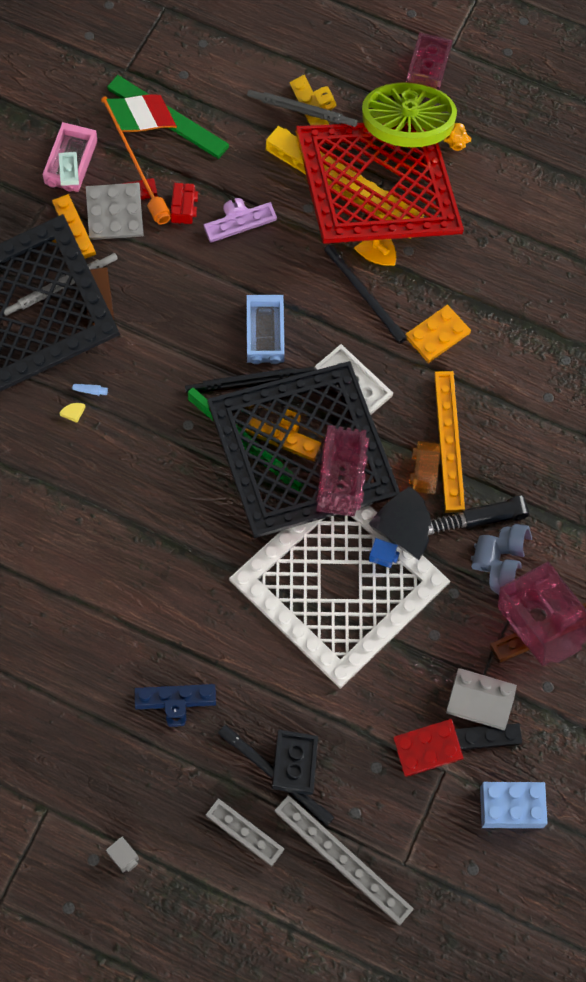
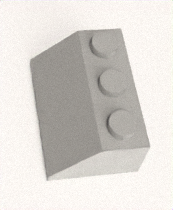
M458 668L446 713L505 731L517 685Z

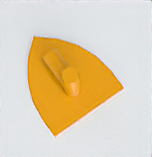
M391 239L362 241L354 247L368 261L384 266H395L396 251Z

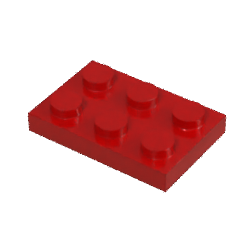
M452 719L393 737L405 777L464 759Z

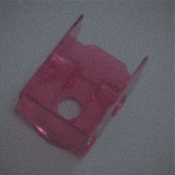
M549 561L500 587L499 610L507 618L515 634L522 639L523 643L530 649L542 666L550 662L559 663L581 651L582 644L586 642V609ZM534 608H541L546 612L547 617L542 622H536L531 616L530 611Z

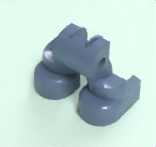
M514 524L512 527H503L499 538L481 535L478 538L477 544H474L476 550L474 556H471V567L473 570L490 572V588L500 596L518 598L514 582L516 569L522 568L521 562L510 559L502 562L500 557L501 554L525 556L523 550L524 539L532 540L530 527L527 525Z

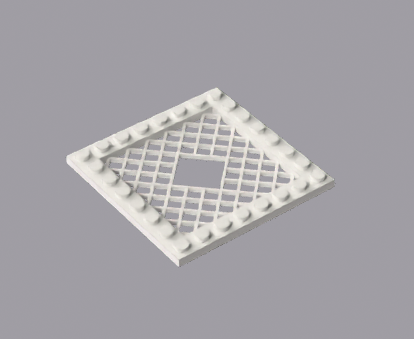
M341 479L340 484L349 488V486ZM332 484L325 491L331 493L334 485ZM337 487L334 494L345 490ZM321 494V495H320L319 497H317L316 499L321 498V497H325L326 495ZM371 506L345 512V522L334 521V516H331V521L320 519L280 531L229 578V581L340 689L450 583V580L423 555L420 560H417L399 547H397V552H400L398 561L392 565H400V574H389L388 567H386V574L376 573V563L362 560V551H371L375 538L390 542L387 538L374 531L368 524L377 514ZM348 514L357 522H348ZM318 525V534H309ZM321 525H331V534H321ZM334 525H344L345 534H334ZM348 526H358V534H348ZM361 526L370 535H361ZM304 538V547L296 546ZM307 538H318V547H307ZM321 538H331V547H321ZM334 538H345V547H334ZM348 538H358L359 547H348ZM361 538L372 539V547H362ZM293 550H304V559H293ZM290 551V559H281ZM307 551H318V560H307ZM321 551H331V560H321ZM334 551H345V560H334ZM348 551H359V560H348ZM277 563L276 572H267ZM279 563H290V572H279ZM293 563H304V572H293ZM307 563L318 564V573L307 572ZM321 564H359V599H321ZM362 564H372L373 573H362ZM403 566L412 574H403ZM262 576H263V584L259 581V579H260ZM265 576H276V585H265ZM279 576H290V585H279ZM293 576H304V585H293ZM307 576H317L318 586H307ZM362 577H373V586H362ZM376 577H386V587L376 586ZM389 577L400 578V587H390ZM403 578H414V587H403ZM269 589H276V596ZM279 589H290V598H279ZM293 589H304V599H293ZM307 589L318 590V599H307ZM362 590H373V600L362 599ZM376 590H387V600H376ZM390 591H400V600H390ZM403 591H411V592L404 598ZM282 602H290V610ZM293 602H303L304 612H293ZM307 603H318V612H307ZM321 603H331L332 612H321ZM334 603H345V612H334ZM348 603H359V613L348 612ZM362 603H373V613H362ZM376 603L387 604V613H376ZM390 604H398V605L390 612ZM296 616H304V624ZM307 616H318V625H307ZM321 616H332V626L321 625ZM335 616H345V626H335ZM348 616H359V626H348ZM362 616L373 617V626H362ZM376 617H384V618L376 625ZM310 629H318V637ZM321 629H332V639H321ZM335 629L345 630L346 639H335ZM349 630H359V639H349ZM362 630H371L363 637ZM324 643H332V651ZM335 643H346V653L335 652ZM349 643H357V644L349 651Z

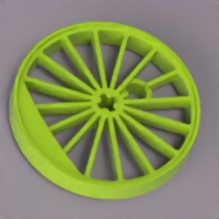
M400 82L387 84L370 92L363 101L362 114L366 129L376 138L396 146L424 147L436 144L451 134L456 121L457 109L454 102L445 93L436 88L419 83ZM392 95L395 101L391 100L387 96ZM425 97L431 99L420 105ZM408 123V132H402L401 130ZM411 124L417 132H411Z

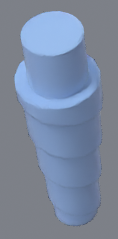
M73 384L72 390L99 396L100 394L107 395L108 388L101 387L100 385Z

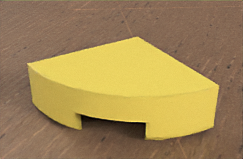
M73 403L67 405L61 410L60 416L77 423L85 409V404Z

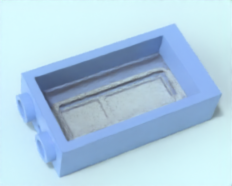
M247 295V363L260 364L270 362L271 364H279L284 362L283 295Z

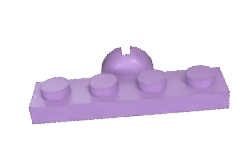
M235 198V203L229 200L224 204L223 208L226 217L204 224L209 242L212 243L276 221L277 216L271 202L248 209L241 198Z

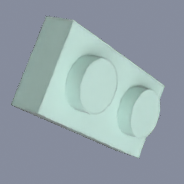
M59 153L61 186L79 185L77 153Z

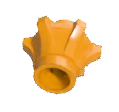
M455 123L453 131L444 139V142L449 144V148L460 151L466 147L467 143L471 142V137L466 133L463 124Z

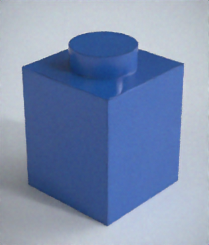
M375 538L369 562L391 568L392 564L398 561L400 552H397L398 545Z

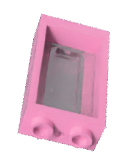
M62 122L43 172V179L46 185L63 188L70 192H79L98 141L96 130ZM59 153H77L79 185L61 186Z

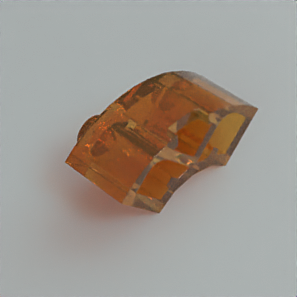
M418 441L417 448H413L412 459H415L414 473H410L409 484H412V488L417 492L435 494L440 444Z

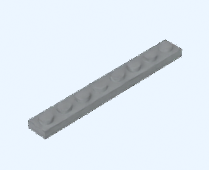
M289 795L275 809V813L399 926L414 910L412 906Z

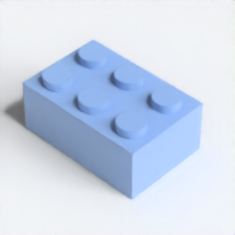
M483 782L480 786L482 828H544L547 825L545 782Z

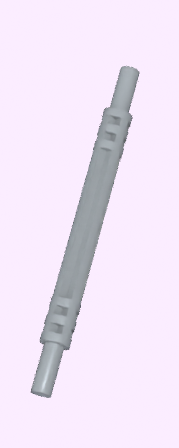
M113 253L101 260L97 259L89 263L88 267L89 269L103 268L117 260V255ZM66 275L60 278L58 282L66 284L69 276ZM72 278L70 285L75 283L74 278ZM52 283L42 287V290L50 291ZM56 285L53 293L63 290L64 287ZM35 291L7 307L4 311V316L6 317L20 309L24 310L47 298L48 295Z

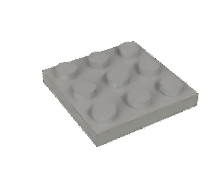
M139 183L86 186L90 240L144 236Z

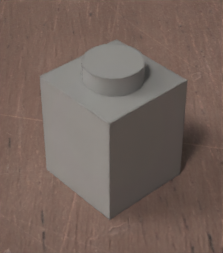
M123 837L106 849L107 854L122 872L126 870L129 872L137 866L138 863L136 861L139 860V857Z

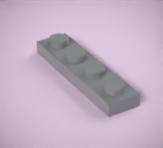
M219 798L206 814L207 818L271 867L284 851L282 846Z

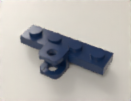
M215 684L135 688V710L165 708L166 722L169 727L185 725L186 707L216 706ZM180 717V719H179L178 721H174V720L172 719V718Z

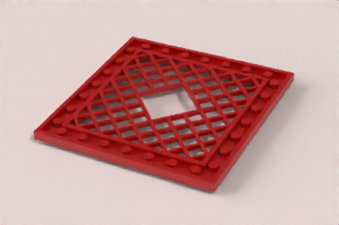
M357 123L356 127L347 124L296 126L295 132L323 244L463 234L464 228L438 143L420 147V150L417 147H408L411 150L406 153L400 149L402 146L396 147L373 136L366 129L364 123ZM408 123L405 124L401 130L402 132H408ZM411 124V132H417ZM375 140H378L381 143H383V145L379 148L378 146L374 145L373 142ZM358 141H361L365 143L366 146L362 149L361 147L357 146L356 143ZM341 142H344L348 144L349 147L345 150L344 148L340 147L339 144ZM324 143H327L331 145L332 148L328 151L327 149L323 148L322 145ZM388 146L394 151L389 154L383 149ZM371 147L377 152L372 155L366 150ZM354 148L360 153L355 156L349 151ZM335 149H337L340 152H342V154L340 157H338L332 152ZM320 151L325 153L323 157H321ZM413 151L421 155L418 160L411 156ZM396 152L404 156L401 161L394 157ZM380 153L387 157L384 162L377 158ZM362 154L370 158L367 163L360 159ZM345 155H347L353 160L350 163L344 161L343 158ZM330 156L336 161L330 164L325 159ZM390 159L397 163L395 168L387 164ZM406 159H409L412 162H414V164L412 165V167H410L409 165L405 164L404 161ZM373 160L401 177L385 197L356 180ZM356 161L363 165L360 170L353 166ZM339 162L346 166L343 171L335 167ZM324 165L329 167V169L326 172L324 169ZM419 165L425 170L420 173L414 168ZM402 166L408 171L403 174L397 169ZM351 169L357 174L351 177L346 172ZM334 170L339 176L334 178L329 173ZM411 172L418 176L415 181L408 177ZM342 176L350 180L347 185L339 181ZM327 178L332 181L330 185H328ZM423 179L429 184L424 187L418 182ZM406 180L412 185L407 188L401 183ZM352 183H355L360 189L355 191L350 186ZM337 184L343 189L338 192L332 187ZM415 186L422 190L419 195L412 191ZM398 187L405 191L402 196L395 192ZM363 189L371 193L368 198L360 194ZM347 190L353 196L349 199L342 194ZM331 193L336 195V197L333 200L331 197ZM427 193L433 198L428 201L422 196ZM410 194L416 199L411 202L405 197ZM393 195L399 200L393 203L388 198ZM373 196H376L382 201L376 204L371 199ZM356 197L364 201L361 206L353 201ZM339 198L347 202L343 207L336 203ZM419 200L426 204L423 209L416 205ZM402 201L409 205L406 210L398 206ZM384 202L392 206L389 211L381 207ZM367 203L375 208L372 212L364 208ZM349 205H352L353 207L357 208V210L354 213H352L346 208ZM334 207L340 210L337 214ZM429 207L437 211L434 216L426 211ZM412 208L420 212L417 217L409 212ZM397 209L403 214L397 217L392 212ZM379 210L386 215L381 219L374 214ZM360 211L368 215L365 220L357 216ZM343 212L350 216L347 221L339 217ZM423 214H424L425 216H427V218H420V217H421Z

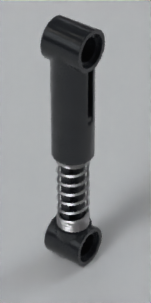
M515 496L504 502L462 510V513L453 514L451 517L448 515L447 518L443 516L442 519L439 517L437 520L432 519L428 535L434 534L436 531L439 533L441 530L444 532L445 529L460 528V526L469 529L507 520H523L530 515L525 497Z

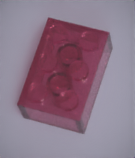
M419 32L407 75V82L423 84L440 90L453 40Z

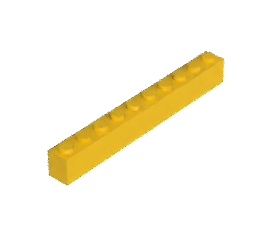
M277 126L266 139V150L306 174L297 137L291 134L289 130ZM330 156L325 159L330 164L335 162ZM340 163L335 166L342 171L346 168V166ZM324 165L325 172L329 169L326 165ZM350 169L346 172L351 177L357 174ZM334 170L329 173L334 178L339 176ZM362 175L356 179L384 197L389 193V191H384L374 182L366 180ZM342 176L339 181L347 185L350 180ZM327 178L328 185H330L332 181ZM352 183L350 186L355 191L360 189L355 183ZM337 184L332 187L338 192L343 189ZM364 189L360 193L366 198L371 195V193ZM347 190L342 194L349 199L353 196ZM393 195L388 198L393 203L399 200ZM373 196L371 199L376 204L382 201L376 196ZM358 197L353 200L360 206L364 202ZM403 201L398 205L405 210L409 207ZM385 202L381 206L387 211H389L392 208V206L388 205ZM368 203L364 207L366 210L372 212L375 209ZM414 208L409 211L416 217L420 213ZM397 209L392 212L397 217L403 214ZM377 210L374 215L382 219L386 214Z

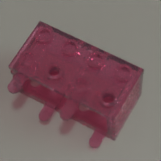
M328 425L323 445L316 511L355 516L356 510H360L364 495L362 488L365 483L366 473H364V469L367 464L366 450L369 445V438L366 437L367 430L359 432V429L351 431V428L343 430V427L335 429L336 426ZM344 467L345 471H340L339 468ZM343 475L345 479L341 481L338 479V476ZM341 484L343 488L339 489L337 485Z

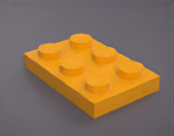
M447 304L405 335L411 345L430 363L469 335L471 329Z

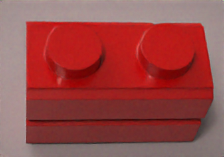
M174 183L171 205L172 223L192 224L193 217H197V207L194 206V203L198 202L199 193L195 191L194 184Z

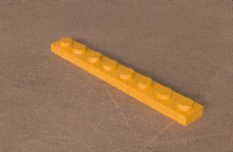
M435 372L445 513L462 512V510H465L454 372Z

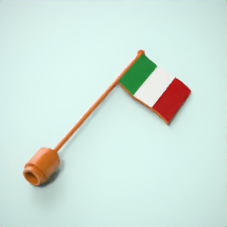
M156 94L122 99L102 97L101 101L105 104L151 197L147 206L154 221L160 225L167 223L171 218V213L163 198L154 197L123 132H141L158 128H177L161 95Z

